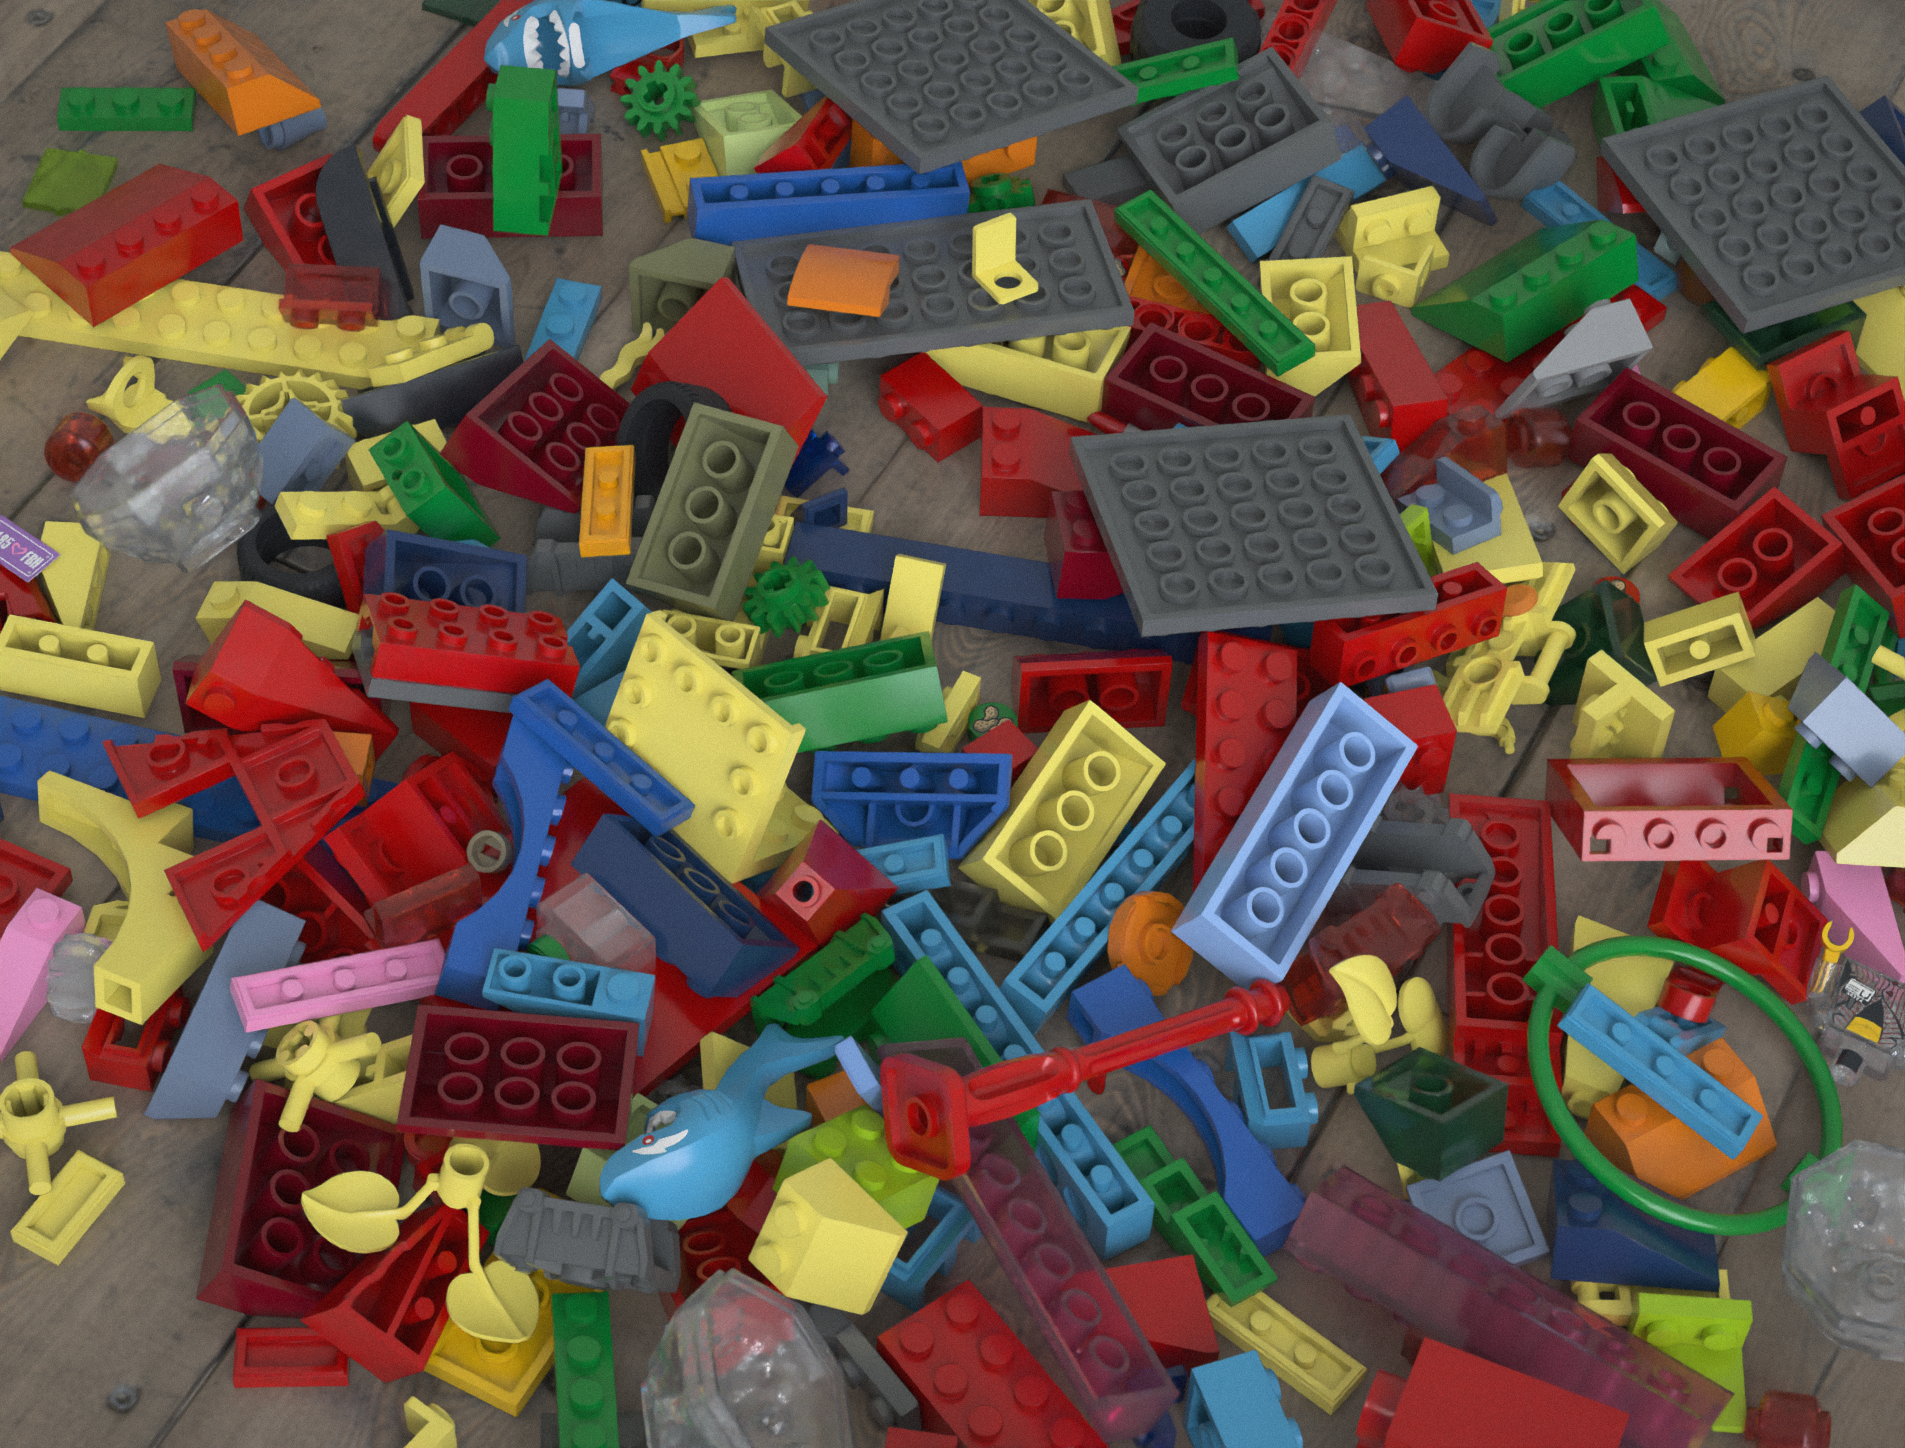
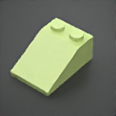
M773 90L702 100L699 106L689 107L696 119L694 125L698 135L704 139L718 176L757 174L753 168L764 152L802 117Z

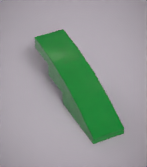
M1151 1125L1112 1144L1155 1203L1152 1220L1154 1227L1179 1256L1193 1254L1199 1278L1230 1308L1277 1283V1275L1217 1190L1209 1194L1183 1157L1175 1161Z

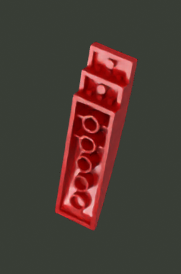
M1449 793L1447 821L1450 818H1461L1471 824L1472 830H1474L1490 855L1496 872L1487 897L1472 925L1464 927L1462 923L1447 922L1450 1149L1497 1153L1510 1150L1511 1154L1558 1157L1561 1138L1549 1121L1538 1098L1527 1054L1528 1019L1537 992L1522 981L1550 945L1559 951L1550 801ZM1465 878L1453 885L1457 889L1466 883L1476 884L1478 879ZM1554 1007L1549 1028V1054L1553 1074L1561 1093L1560 1045L1563 1030L1557 1025L1562 1019V1012Z

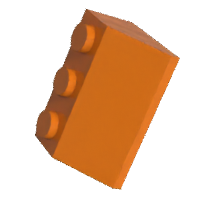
M1722 1037L1686 1055V1057L1763 1115L1743 1151L1733 1160L1633 1083L1593 1103L1584 1134L1617 1168L1680 1200L1690 1197L1774 1152L1777 1148V1142L1756 1078Z

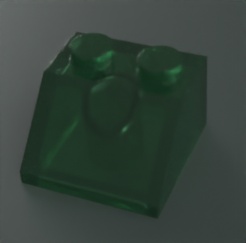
M1607 579L1557 608L1552 621H1561L1569 624L1575 630L1576 638L1572 646L1564 649L1549 680L1550 692L1544 703L1547 705H1576L1587 660L1600 650H1603L1646 687L1657 681L1644 646V620L1641 606ZM1539 650L1534 657L1535 664L1542 650Z
M1422 1047L1416 1048L1354 1085V1096L1394 1162L1416 1171L1421 1177L1440 1182L1504 1140L1509 1084Z

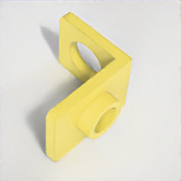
M1012 213L1004 214L973 227L972 277L999 304H1006L1038 291L1039 285L1015 260L1016 217ZM1002 277H1013L1018 279L1021 284L1015 288L1006 289L997 286L995 281Z
M1428 243L1415 270L1363 255L1359 263L1356 290L1411 308L1417 302L1429 278L1435 245Z

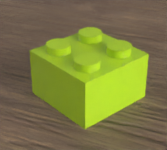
M861 1105L790 1138L772 1188L777 1194L784 1179L831 1158L904 1229L924 1220L939 1179L902 1166L893 1159L887 1148L884 1119L867 1105Z

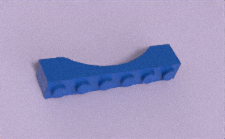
M515 715L512 717L492 781V786L504 806L511 828L514 851L511 874L496 895L479 910L456 923L446 950L434 994L490 1011H498L500 1006L482 997L493 950L498 948L526 952L535 922L526 919L528 907L537 909L545 884V878L536 876L539 865L548 866L556 841V837L547 834L549 825L558 826L567 798L565 795L558 794L560 783L569 785L574 770L573 765Z
M1124 964L1072 991L1066 1019L1084 1044L1088 1045L1164 1020L1165 1017L1154 1004V998L1148 985L1142 979H1136ZM1183 1047L1124 1067L1125 1070L1145 1079L1168 1096L1192 1122L1207 1148L1215 1171L1217 1192L1263 1257L1302 1236L1310 1212L1303 1192L1296 1184H1289L1277 1168V1163L1271 1149L1264 1142H1258L1246 1127L1242 1111L1234 1101L1225 1099L1215 1085L1210 1068L1203 1060H1196L1189 1049Z

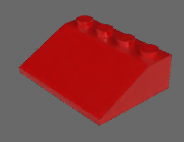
M159 163L10 247V252L13 257L83 319L95 327L244 240L238 200L210 176Z
M721 277L648 352L630 389L635 396H638L645 388L666 381L709 388L724 398L732 413L783 426L799 446L794 461L828 397L728 277ZM683 415L675 424L670 436V440L676 448L686 424Z

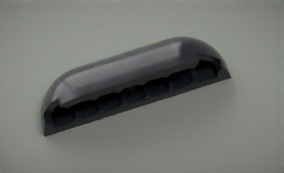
M354 144L335 153L323 166L316 185L318 208L345 293L351 304L357 310L372 309L376 311L379 315V320L401 319L414 314L407 302L414 299L412 285L376 176L368 178L362 161L363 153Z
M511 345L486 354V351L405 383L373 387L372 385L357 391V395L343 397L340 401L344 413L353 417V427L367 438L392 432L406 421L411 425H416L435 419L440 429L460 423L471 409L523 363L522 352L519 345Z

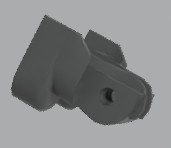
M1469 42L1431 90L1425 106V119L1439 137L1445 141L1469 145L1481 139L1472 155L1470 174L1484 195L1502 201L1513 202L1524 198L1533 189L1543 190L1554 185L1578 158L1575 155L1574 146L1570 144V138L1565 132L1553 128L1555 120L1548 112L1535 107L1518 94L1506 89L1495 75L1500 69L1498 55L1494 51Z

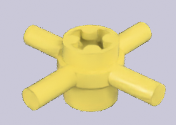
M343 1014L318 1018L317 1023L312 1020L304 1021L297 1024L284 1036L277 1048L275 1058L251 1065L250 1077L253 1082L256 1078L269 1082L286 1077L293 1083L279 1120V1126L286 1131L297 1132L301 1127L313 1093L326 1102H333L346 1094L359 1076L361 1065L358 1058L377 1054L380 1051L381 1040L379 1036L374 1032L342 1039L336 1032Z
M24 1051L15 1056L17 1081L7 1086L0 1096V1140L3 1139L5 1144L20 1158L26 1159L30 1193L44 1195L52 1189L48 1157L60 1149L64 1142L66 1128L118 1118L114 1096L63 1106L61 1101L55 1097L52 1087L44 1080L39 1079L36 1054Z

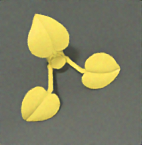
M1353 956L1337 963L1329 969V972L1338 982L1345 995L1359 1034L1345 1041L1317 1046L1311 1056L1312 1073L1315 1081L1321 1088L1326 1089L1347 1085V1091L1350 1095L1362 1093L1394 1101L1389 1106L1388 1127L1403 1187L1404 1200H1407L1409 1198L1406 1193V1186L1430 1178L1435 1170L1438 1160V1141L1433 1122L1427 1109L1422 1104L1411 1105L1407 1094L1364 1084L1363 1082L1376 1071L1375 1054L1411 1043L1414 1058L1419 1066L1429 1067L1438 1064L1444 1057L1447 1049V1025L1431 985L1421 977L1409 978L1402 984L1398 997L1399 1016L1406 1033L1389 1039L1391 1028L1394 1025L1391 1014H1393L1397 1005V993L1392 975L1387 965L1376 956Z
M454 1137L445 1153L440 1174H429L426 1184L405 1206L398 1208L399 1193L395 1186L383 1176L369 1171L342 1173L330 1178L314 1189L302 1192L301 1204L313 1227L332 1244L355 1253H375L392 1247L399 1235V1227L396 1220L407 1219L433 1191L438 1192L442 1201L447 1206L455 1209L467 1208L469 1267L472 1273H465L455 1277L448 1287L446 1307L451 1319L464 1332L486 1340L520 1343L527 1341L534 1333L539 1317V1302L536 1289L528 1274L515 1271L514 1267L501 1260L490 1263L484 1269L480 1264L479 1208L483 1188L494 1195L511 1196L518 1194L519 1190L523 1187L530 1188L536 1182L541 1167V1155L538 1144Z

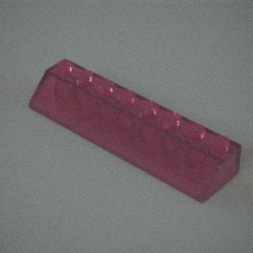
M965 1037L881 1044L876 1051L881 1063L889 1056L909 1053L951 1067L961 1077L983 1069ZM1013 1116L984 1125L969 1127L971 1166L966 1174L949 1181L1102 1442L1107 1443L1145 1436L1180 1393Z
M1345 1165L1311 1190L1283 1246L1296 1255V1260L1303 1267L1317 1273L1326 1272L1344 1283V1289L1355 1298L1366 1302L1374 1301L1391 1311L1392 1317L1408 1329L1415 1331L1423 1330L1440 1340L1443 1344L1629 1413L1630 1415L1618 1448H1703L1735 1394Z

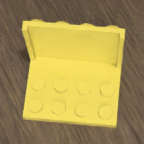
M658 610L646 614L605 728L695 805L690 819L672 829L731 884L781 866L819 820L824 821L838 834L837 828L826 820L818 809L808 805L791 791L785 783L806 728L800 723L791 725L666 623L667 615L663 611Z

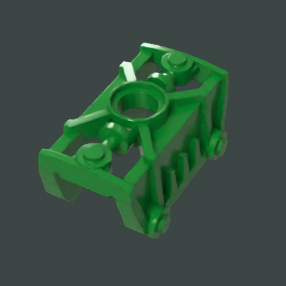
M865 912L860 916L861 920L846 932L841 930L835 932L832 940L826 947L810 959L804 961L786 977L780 975L773 979L775 985L759 997L754 995L750 1002L758 1037H760L768 1024L775 1023L782 1028L784 1022H787L785 1032L798 1038H820L841 1035L844 1036V1039L852 1036L858 1044L864 1041L866 1036L870 1035V1011L898 982L888 968L896 959L893 941L877 918ZM835 1054L825 1061L803 1068L797 1072L820 1080L836 1071L835 1062L839 1059Z

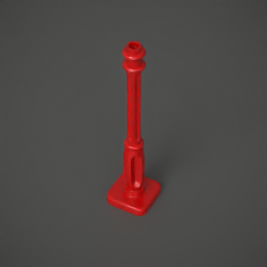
M1257 979L1251 983L1248 990L1243 987H1232L1226 992L1223 1000L1082 1047L1071 1050L1066 1047H1055L1049 1052L1029 1054L998 1062L963 1077L951 1067L909 1053L889 1056L882 1061L880 1066L887 1148L893 1159L902 1166L945 1181L961 1177L968 1172L971 1166L969 1127L984 1125L1015 1116L1046 1103L1061 1094L1073 1093L1078 1089L1080 1083L1085 1080L1234 1031L1239 1035H1250L1256 1031L1259 1024L1265 1027H1274L1281 1022L1284 1014L1289 1009L1288 993L1278 983L1274 984L1268 979Z

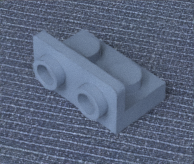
M1446 456L1436 459L1437 483L1421 486L1415 492L1397 499L1399 515L1411 504L1428 507L1432 540L1452 555L1501 535L1500 514L1502 513L1503 506L1498 492Z

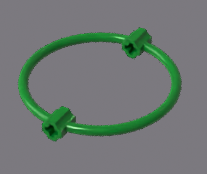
M1619 936L1590 943L1567 957L1550 945L1522 980L1537 992L1528 1019L1527 1054L1532 1080L1541 1105L1558 1136L1573 1156L1599 1182L1625 1202L1650 1216L1683 1229L1712 1235L1746 1236L1783 1227L1801 1217L1808 1210L1824 1222L1852 1189L1853 1186L1836 1173L1843 1144V1120L1837 1088L1829 1066L1816 1042L1793 1011L1767 986L1744 969L1715 953L1686 942L1655 936ZM1629 956H1647L1680 962L1706 972L1730 985L1752 1001L1778 1026L1797 1052L1809 1074L1816 1093L1821 1118V1142L1818 1157L1807 1151L1779 1185L1781 1189L1790 1195L1788 1199L1761 1211L1741 1214L1712 1213L1693 1209L1668 1200L1635 1182L1620 1171L1593 1145L1576 1123L1561 1096L1553 1074L1549 1054V1028L1553 1009L1556 1007L1565 1014L1579 991L1588 982L1591 983L1593 978L1584 970L1607 960Z

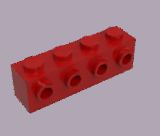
M1475 562L1430 577L1438 592L1435 610L1314 621L1308 663L1332 686L1342 682L1346 687L1492 639L1499 636L1507 587L1479 562Z

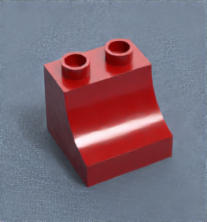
M1424 1337L1408 1379L1382 1369L1377 1371L1357 1425L1355 1436L1360 1438L1356 1448H1618L1630 1414Z

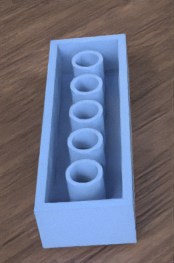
M1342 682L1310 700L1171 932L1239 987L1248 990L1251 983L1257 979H1268L1274 984L1282 981L1418 745Z

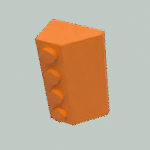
M207 9L188 10L181 13L177 19L165 22L177 70L238 136L321 108L320 99L256 34Z

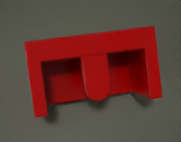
M182 985L148 1018L137 1048L115 1045L116 1041H120L123 1036L125 1018L97 1008L81 1046L91 1081L149 1092L153 1091L159 1073L165 1072L173 1054L172 1040L177 1029L185 1027L189 1017L190 999L184 997Z

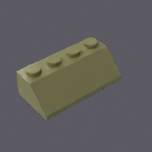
M694 402L625 584L684 613L734 622L799 447L786 429L781 425Z

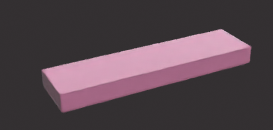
M438 938L231 978L230 992L245 1033L433 995L439 980L445 952Z

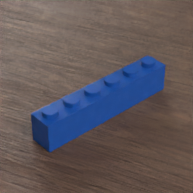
M961 161L923 174H918L907 164L690 178L687 221L691 238L731 246L733 241L967 214L970 190Z

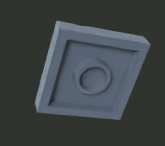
M1510 1150L1406 1186L1407 1196L1445 1293L1549 1257V1248Z

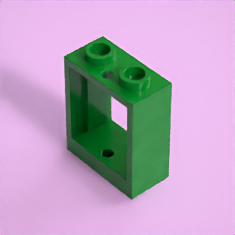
M408 421L368 449L406 516L429 537L454 542L475 539L488 547H491L501 539L464 475L459 473L448 460L441 456L440 452Z

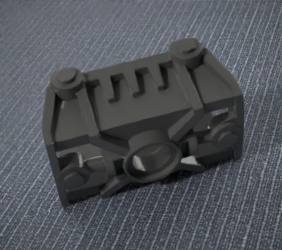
M637 495L634 498L631 554L581 557L580 554L581 510L574 514L544 505V508L540 510L533 547H531L528 559L526 595H532L533 591H555L556 596H563L575 590H589L600 593L612 578L631 594H638L637 590L628 587L625 583L656 504V499L652 495Z
M1378 815L1326 906L1332 917H1338L1339 914L1359 915L1362 921H1369V919L1375 917L1431 921L1434 927H1441L1443 922L1462 923L1464 927H1470L1487 897L1496 872L1490 855L1474 830H1472L1471 824L1465 819L1450 818L1446 824L1386 821ZM1465 878L1478 879L1476 884L1466 883L1457 889L1453 885Z
M523 1187L519 1190L517 1197H515L496 1236L493 1253L501 1261L514 1267L517 1272L531 1274V1271L544 1270V1276L547 1279H557L564 1283L597 1290H608V1287H610L612 1290L621 1291L623 1288L634 1289L645 1294H653V1292L676 1293L681 1276L679 1234L675 1223L669 1220L647 1219L645 1209L635 1204L619 1202L613 1208L551 1198L549 1193L529 1187Z

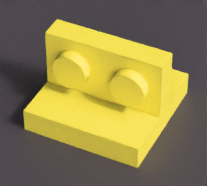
M1434 186L1351 205L1350 210H1347L1334 235L1346 256H1352L1353 267L1357 274L1363 255L1415 270L1428 243L1435 245L1431 271L1448 266L1450 254L1435 232L1440 196Z
M1600 650L1587 660L1572 723L1577 726V730L1570 742L1569 747L1572 749L1570 758H1662L1675 710L1603 650Z

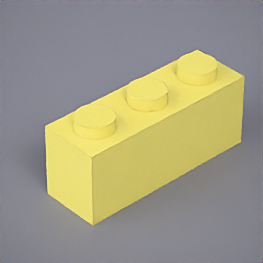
M1819 597L1800 608L1755 639V657L1715 669L1707 697L1725 713L1748 691L1790 702L1808 659L1815 652L1820 656L1822 654L1835 610Z
M9 615L0 633V689L2 691L145 718L161 682L155 645L151 641L16 615Z

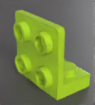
M1638 1293L1627 1325L1631 1408L1634 1425L1743 1433L1747 1427L1742 1347L1753 1321L1751 1300Z

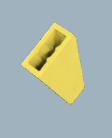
M1578 915L1567 956L1596 941L1632 935ZM1629 956L1607 960L1584 971L1593 978L1590 983L1592 986L1635 1017L1641 1011L1658 1007L1657 1000L1665 979L1673 970L1675 961L1647 956ZM1563 1031L1560 1054L1562 1073L1561 1096L1568 1110L1580 1118L1588 1119L1593 1103L1624 1088L1627 1079Z

